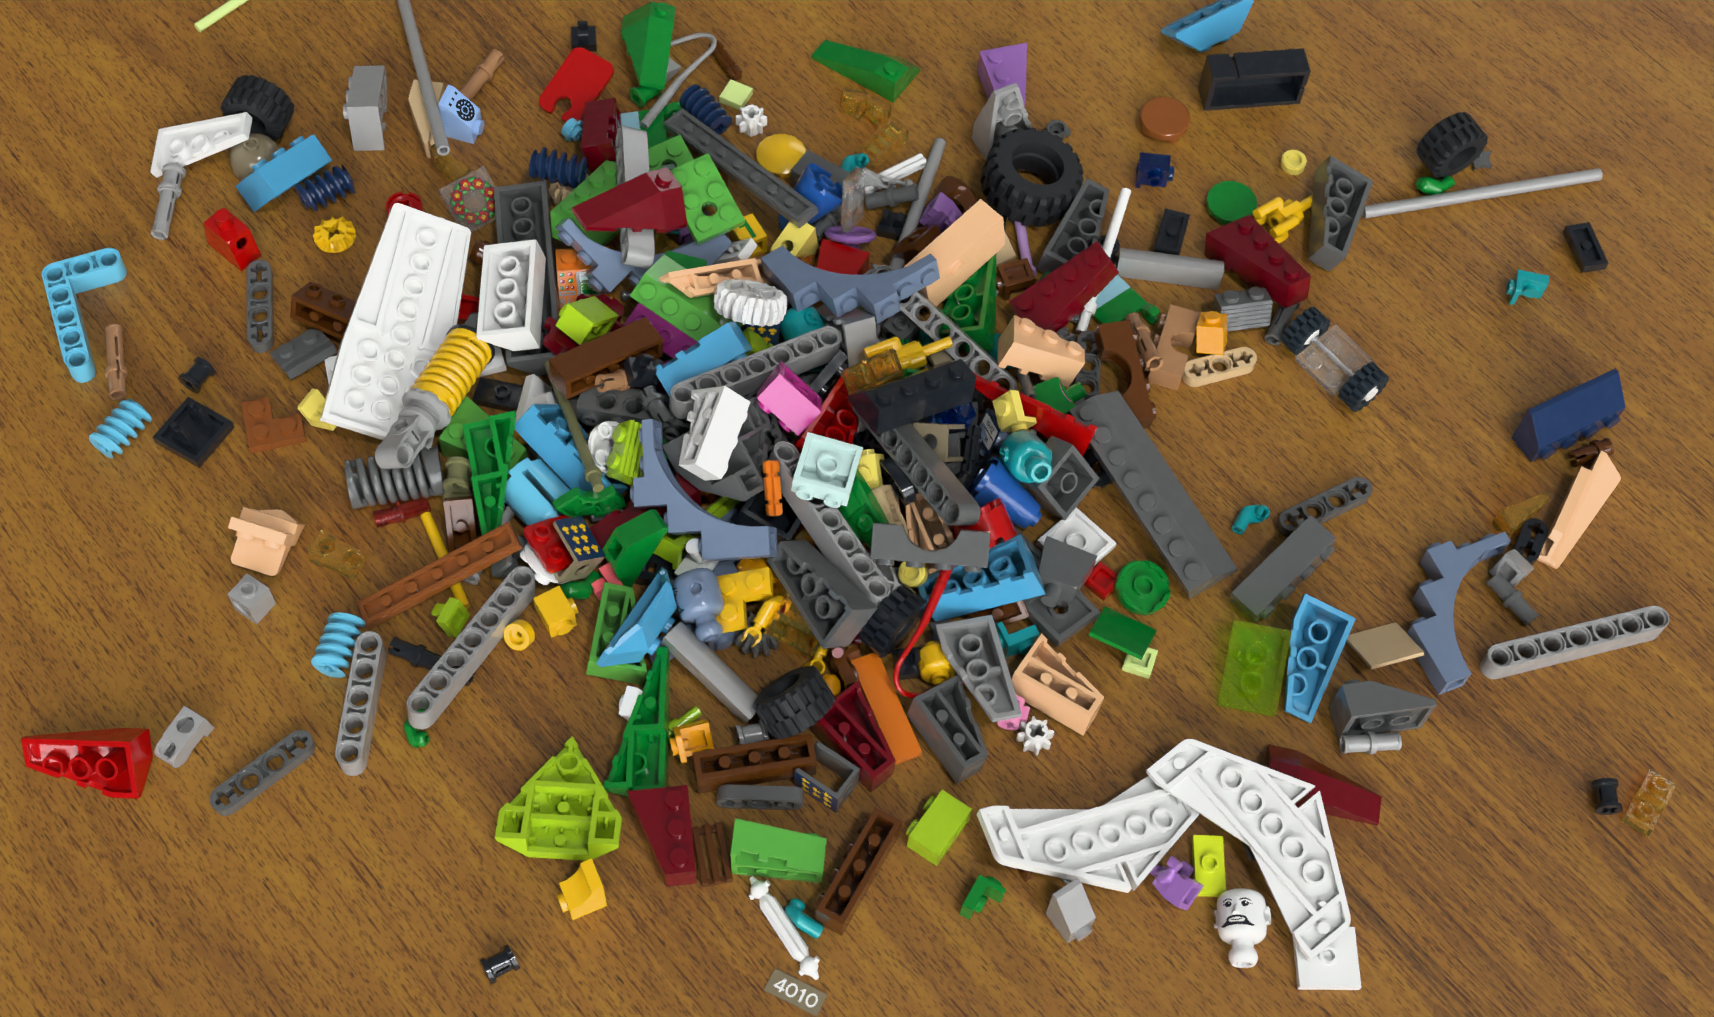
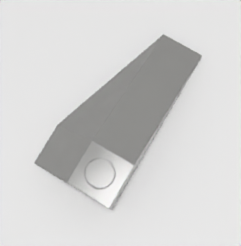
M1017 83L993 91L974 122L972 140L985 160L993 143L1002 134L1008 131L1012 132L1018 128L1026 130L1028 127H1032Z
M987 615L937 624L936 631L942 653L990 720L997 722L1021 717L1022 713L993 616Z

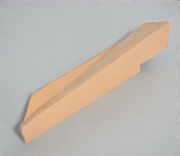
M756 258L668 272L659 278L661 282L672 284L689 298L715 294L718 284L728 279H749L760 283L772 284L765 277L761 259L756 260Z
M1601 451L1592 463L1590 470L1581 466L1573 478L1548 532L1540 556L1537 559L1538 561L1558 569L1620 482V474L1607 453Z

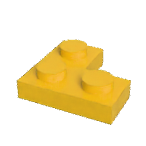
M769 567L717 576L724 598V609L716 617V620L722 625V633L748 629L746 602L774 597L772 571Z

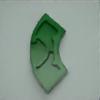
M613 485L600 492L583 491L575 487L552 501L557 511L569 517L592 514L594 517H600L606 513H612L616 509L620 510L627 505L624 497Z

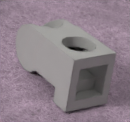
M184 706L163 733L162 738L155 747L154 754L174 768H178L187 761L191 751L202 737H208L215 727L205 718Z

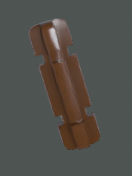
M716 40L717 45L711 53L712 56L716 57L715 60L723 71L728 73L727 76L730 80L736 81L741 79L742 70L738 65H735L736 62L728 51L723 49V44Z

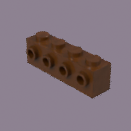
M309 282L292 295L290 318L342 340L356 301L328 290L319 284Z
M644 317L549 359L550 378L567 400L596 387L595 378L597 375L610 374L618 369H624L623 362L628 356L636 358L642 353L649 354L654 357L652 361L663 357V338L650 321Z
M812 734L794 735L782 739H768L755 743L736 744L730 747L693 752L698 794L717 791V788L722 785H754L794 778L796 768L809 775H816L817 760Z
M876 807L870 818L866 816L858 829L860 835L856 842H850L843 855L845 861L840 868L836 867L828 881L831 885L825 894L821 893L814 904L813 909L816 910L815 920L841 936L844 934L900 836L901 820Z

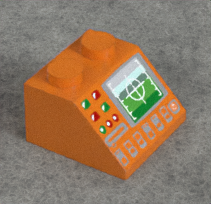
M574 248L555 249L560 310L565 304L575 302L577 296L581 293L589 297H597L602 294L601 291L598 293L593 290L587 281L589 279L585 276V273L591 266H586L579 260L576 255L578 252ZM612 291L604 293L607 297L613 299Z

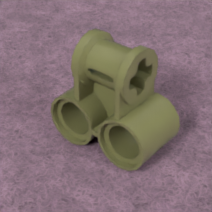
M458 456L446 459L447 479L443 481L444 498L473 496L475 511L476 501L471 481L470 461Z

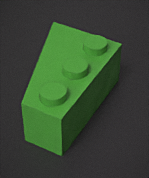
M735 818L731 847V873L822 883L827 838L814 833H800Z

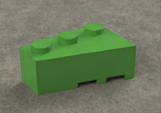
M467 396L453 415L449 425L446 426L438 438L442 454L445 457L458 456L469 460L463 424L489 419V415ZM513 438L509 471L528 457L526 448L515 438Z
M604 582L586 675L638 685L644 684L647 674L644 657L640 662L604 667L596 664L636 605L632 587Z

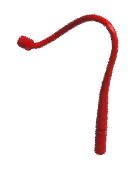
M952 565V570H940L922 618L895 664L893 671L894 686L905 697L915 698L926 692L912 693L903 689L899 682V671L903 661L926 628L955 565Z

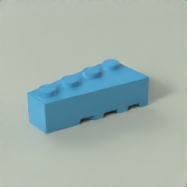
M533 404L515 423V430L571 490L578 487L583 491H593L590 482L585 479V468L560 405ZM580 425L585 440L588 442L589 436ZM602 472L601 480L604 489L613 485L622 495L628 488L624 482L608 477L606 473Z

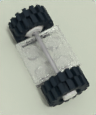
M1309 307L1308 310H1304L1302 314L1296 316L1297 319L1295 321H1291L1289 327H1286V332L1282 333L1280 341L1296 355L1295 361L1332 397L1339 392L1338 397L1353 412L1362 410L1364 406L1366 407L1370 401L1375 399L1376 395L1382 392L1381 390L1386 387L1389 377L1336 324L1328 330V327L1331 325L1330 320L1316 307Z

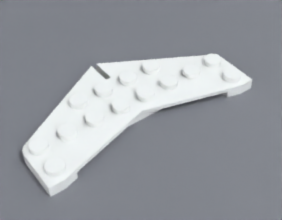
M1194 739L1182 741L1147 769L1146 773L1158 786L1250 847L1299 950L1309 961L1349 927L1351 916L1320 791L1299 808L1295 805L1312 791L1315 785Z
M1147 776L1105 805L1092 809H1010L1009 806H990L980 809L976 815L992 854L1001 865L1072 881L1078 878L1081 883L1129 893L1131 889L1134 891L1200 813L1158 786Z

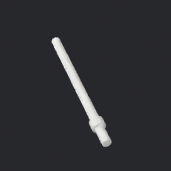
M1121 188L1103 244V249L1109 257L1111 256L1131 194V190L1128 188ZM1098 295L1092 297L1084 306L1085 309L1081 312L1076 327L1077 333L1080 334L1083 331H1087L1091 316L1095 315L1097 309L1096 300Z

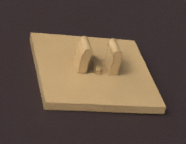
M1396 622L1350 634L1346 641L1371 670L1424 655V651Z

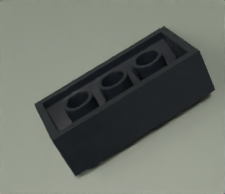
M962 359L943 362L850 394L847 400L873 432L878 435L971 402L973 400L976 375Z

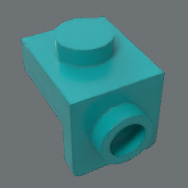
M1002 621L995 625L1005 658L1019 653L1021 655L1028 654L1040 636L1035 624L1012 634H1008Z

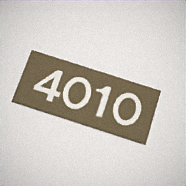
M776 968L764 988V991L816 1017L828 995Z

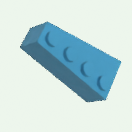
M1020 534L990 548L988 568H982L981 573L964 571V566H953L951 576L947 581L946 588L932 617L937 622L1046 595L1034 556L1022 535ZM940 571L929 575L926 582L918 587L920 596L927 602Z

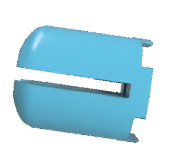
M538 455L534 461H531L528 457L509 471L511 478L507 482L505 503L527 526L558 517V515L562 514L555 509L552 501L564 495L570 489Z

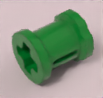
M640 85L637 88L632 87L629 89L631 100L639 108L646 106V102L653 97L658 98L662 95V89Z

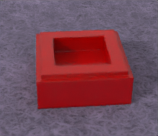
M1100 561L1084 583V586L1104 601L1115 590L1114 585L1117 574Z

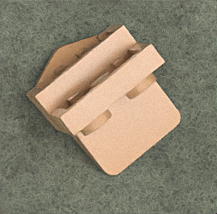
M243 507L240 518L231 517L228 528L237 531L235 536L238 537L231 556V562L266 575L276 576L279 574L291 547L296 545L305 525L298 523L284 510H256Z

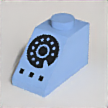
M448 85L438 103L446 136L474 144L477 136L481 135L484 130V120H482L480 108L454 86Z

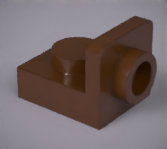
M1028 258L997 266L996 289L1002 293L1004 300L1010 299V291L1032 286L1036 283V278Z
M857 645L851 648L843 647L844 653L840 658L831 656L830 670L839 678L842 692L859 680V674L853 664L850 665L851 660L859 658L860 650Z

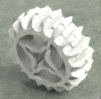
M740 278L737 280L728 279L721 281L717 286V290H715L714 309L726 319H732L733 322H741L742 324H750L752 326L759 325L761 327L765 325L773 326L780 324V321H783L784 315H786L787 296L775 286H769L767 283H760L749 279L742 280Z

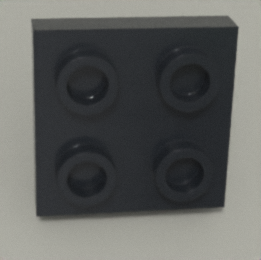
M187 397L156 432L153 439L155 443L200 468L234 429V425L229 419Z

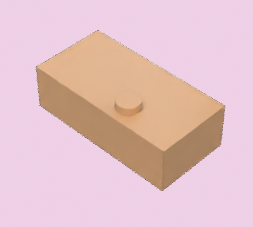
M980 199L904 266L908 267L929 254H932L937 259L940 279L919 290L936 307L1005 246L1003 217Z

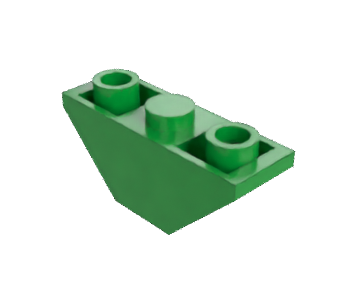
M651 509L615 528L602 549L607 563H609L623 586H633L669 529L656 509Z

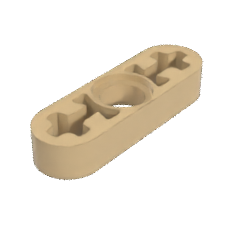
M1240 347L1224 351L1223 355L1213 354L1190 360L1186 363L1182 379L1191 387H1199L1248 374L1255 367L1257 355L1251 348ZM1220 362L1227 369L1225 371H1217L1213 368L1212 364Z

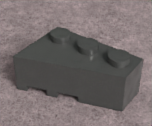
M959 675L913 698L907 713L908 718L956 784L980 772L988 757L978 723L974 721L970 709L972 706L970 699L966 697L962 685L963 681Z

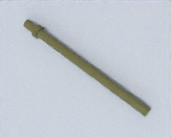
M548 360L544 366L585 468V479L590 482L594 492H600L604 489L601 480L602 472L595 465L570 400H566L550 378Z

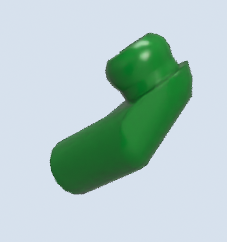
M1449 175L1441 180L1431 177H1420L1416 181V188L1427 195L1444 193L1455 185L1454 179Z
M592 571L584 581L567 582L562 584L560 588L567 599L585 600L593 593L594 589L591 584L602 577L599 573Z
M419 709V710H416V711H418V712H423V711H425L426 709ZM407 717L403 728L408 743L414 748L427 746L430 737L427 736L428 733L412 727Z

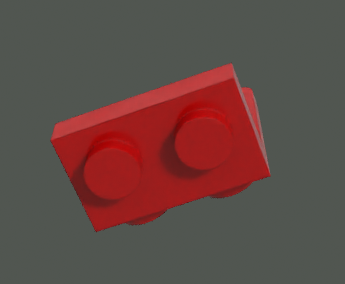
M563 514L524 528L523 535L548 573L567 569L574 561L553 526L556 520L571 518Z

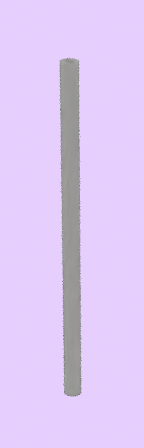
M397 0L436 150L439 155L444 156L450 152V147L410 0Z
M942 138L934 140L918 184L919 200L912 201L898 243L917 228L946 147V141ZM893 254L889 266L896 270L901 269L905 261ZM875 321L877 337L880 333L883 321L878 324Z
M1596 168L1366 205L1361 215L1363 219L1564 187L1600 181L1603 175L1601 169Z

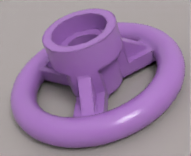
M832 226L824 232L825 237L829 240L860 249V243H868L876 238V233L873 230L860 226Z

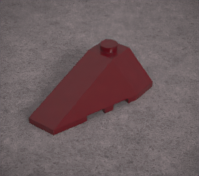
M668 167L643 173L572 207L571 210L585 231H616L618 228H632L633 232H642L643 229H655L656 233H666L687 226L682 186Z
M1268 744L1265 767L1315 785L1312 791L1295 804L1298 808L1320 791L1326 815L1378 826L1382 796L1298 750Z

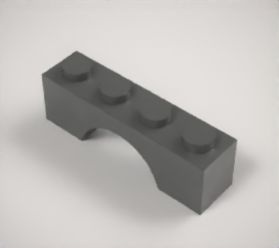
M874 522L870 558L877 559L876 564L894 565V560L906 561V567L923 568V563H934L935 569L952 570V565L964 566V571L981 573L982 568H988L990 532L961 529L957 538L949 546L938 550H927L911 541L906 533L904 524Z

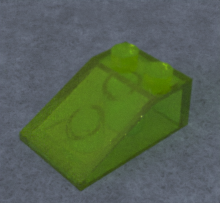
M1232 620L1218 699L1219 706L1276 717L1292 631Z

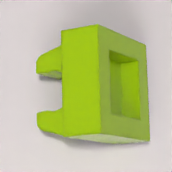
M449 597L446 604L436 603L431 611V615L438 617L436 622L446 635L453 638L459 636L470 616V613L461 601Z

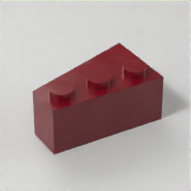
M615 98L586 102L585 111L582 114L581 149L584 154L583 157L587 158V169H590L591 173H593L606 160L616 162L615 140L618 128L622 125L621 112Z
M856 681L835 698L833 706L823 718L812 726V730L831 750L860 768L859 780L872 792L893 775L896 760L881 728L878 727L872 715L873 711L864 698L859 682Z
M688 785L627 791L630 808L637 819L640 830L646 839L666 887L697 884Z

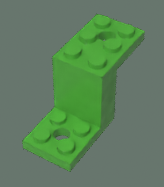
M681 135L648 148L650 171L661 169L662 165L666 163L676 166V168L670 171L682 186L687 228L697 246L745 224L743 215L709 153L693 159ZM713 206L716 209V214L707 216L702 212V209Z

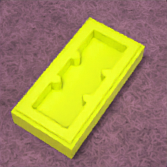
M1193 835L1191 838L1194 868L1193 879L1204 885L1197 896L1219 897L1226 891L1223 836Z

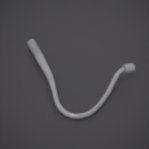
M695 33L671 41V46L695 38H709L712 44L702 56L674 80L641 120V127L645 129L650 127L688 75L714 51L717 41L712 34Z

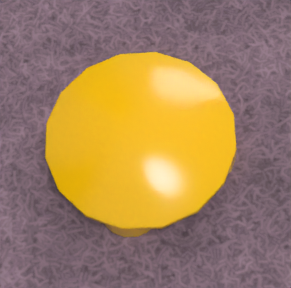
M774 134L766 137L759 143L756 150L757 163L781 178H790L791 169L806 153L803 143L796 137L787 134Z

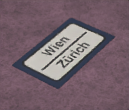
M987 407L980 423H983L986 429V434L981 444L987 456H989L1001 430Z

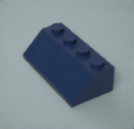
M1615 368L1529 409L1512 436V439L1530 462L1539 458L1545 460L1562 447L1563 449L1570 448L1578 439L1583 437L1585 439L1591 438L1599 429L1603 427L1609 429L1615 426L1621 420L1620 415L1626 408L1619 372Z

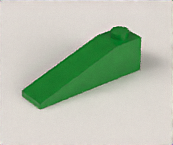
M651 1L623 16L620 36L622 41L626 43V52L631 56L633 61L632 67L641 86L662 90L665 88L676 6Z
M824 40L811 55V59L892 103L896 101L920 72L919 67L900 57L829 40Z
M997 254L991 257L947 297L948 301L944 308L940 309L985 351L993 350L996 331ZM947 324L939 329L941 339L950 335L951 330ZM967 342L959 346V350L970 353V345Z

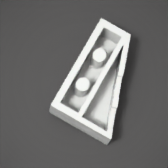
M726 386L692 390L691 398L695 400L693 412L690 411L687 415V420L691 422L689 434H685L683 438L679 466L705 481L720 480L728 469V461L732 450L737 445V437L741 426L747 418L750 401Z

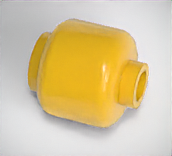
M939 641L928 642L920 649L921 660L918 663L921 678L925 682L939 685L955 676L956 671L942 653Z

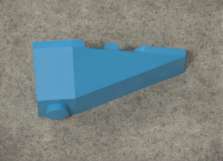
M1303 594L1292 619L1284 711L1307 723H1311L1356 618L1307 594Z

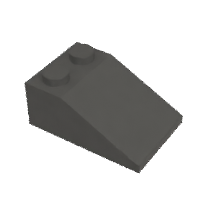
M1354 679L1341 685L1329 706V712L1337 739L1339 740L1340 735H1360L1366 731H1373L1375 734L1422 728L1437 706L1435 699L1374 681L1360 682V680Z

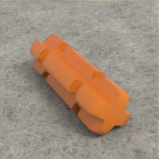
M766 460L763 462V473H766V477H764L765 500H768V504H765L767 516H779L783 513L782 503L779 502V499H782L780 476L777 473L780 472L778 460Z

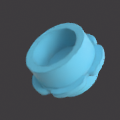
M571 118L564 124L561 134L565 136L566 141H578L582 137L583 121Z

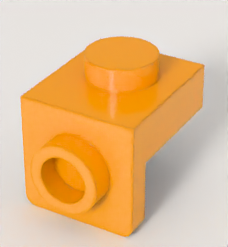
M707 719L672 727L674 738L669 739L673 756L679 755L681 764L686 763V757L693 756V752L714 749Z

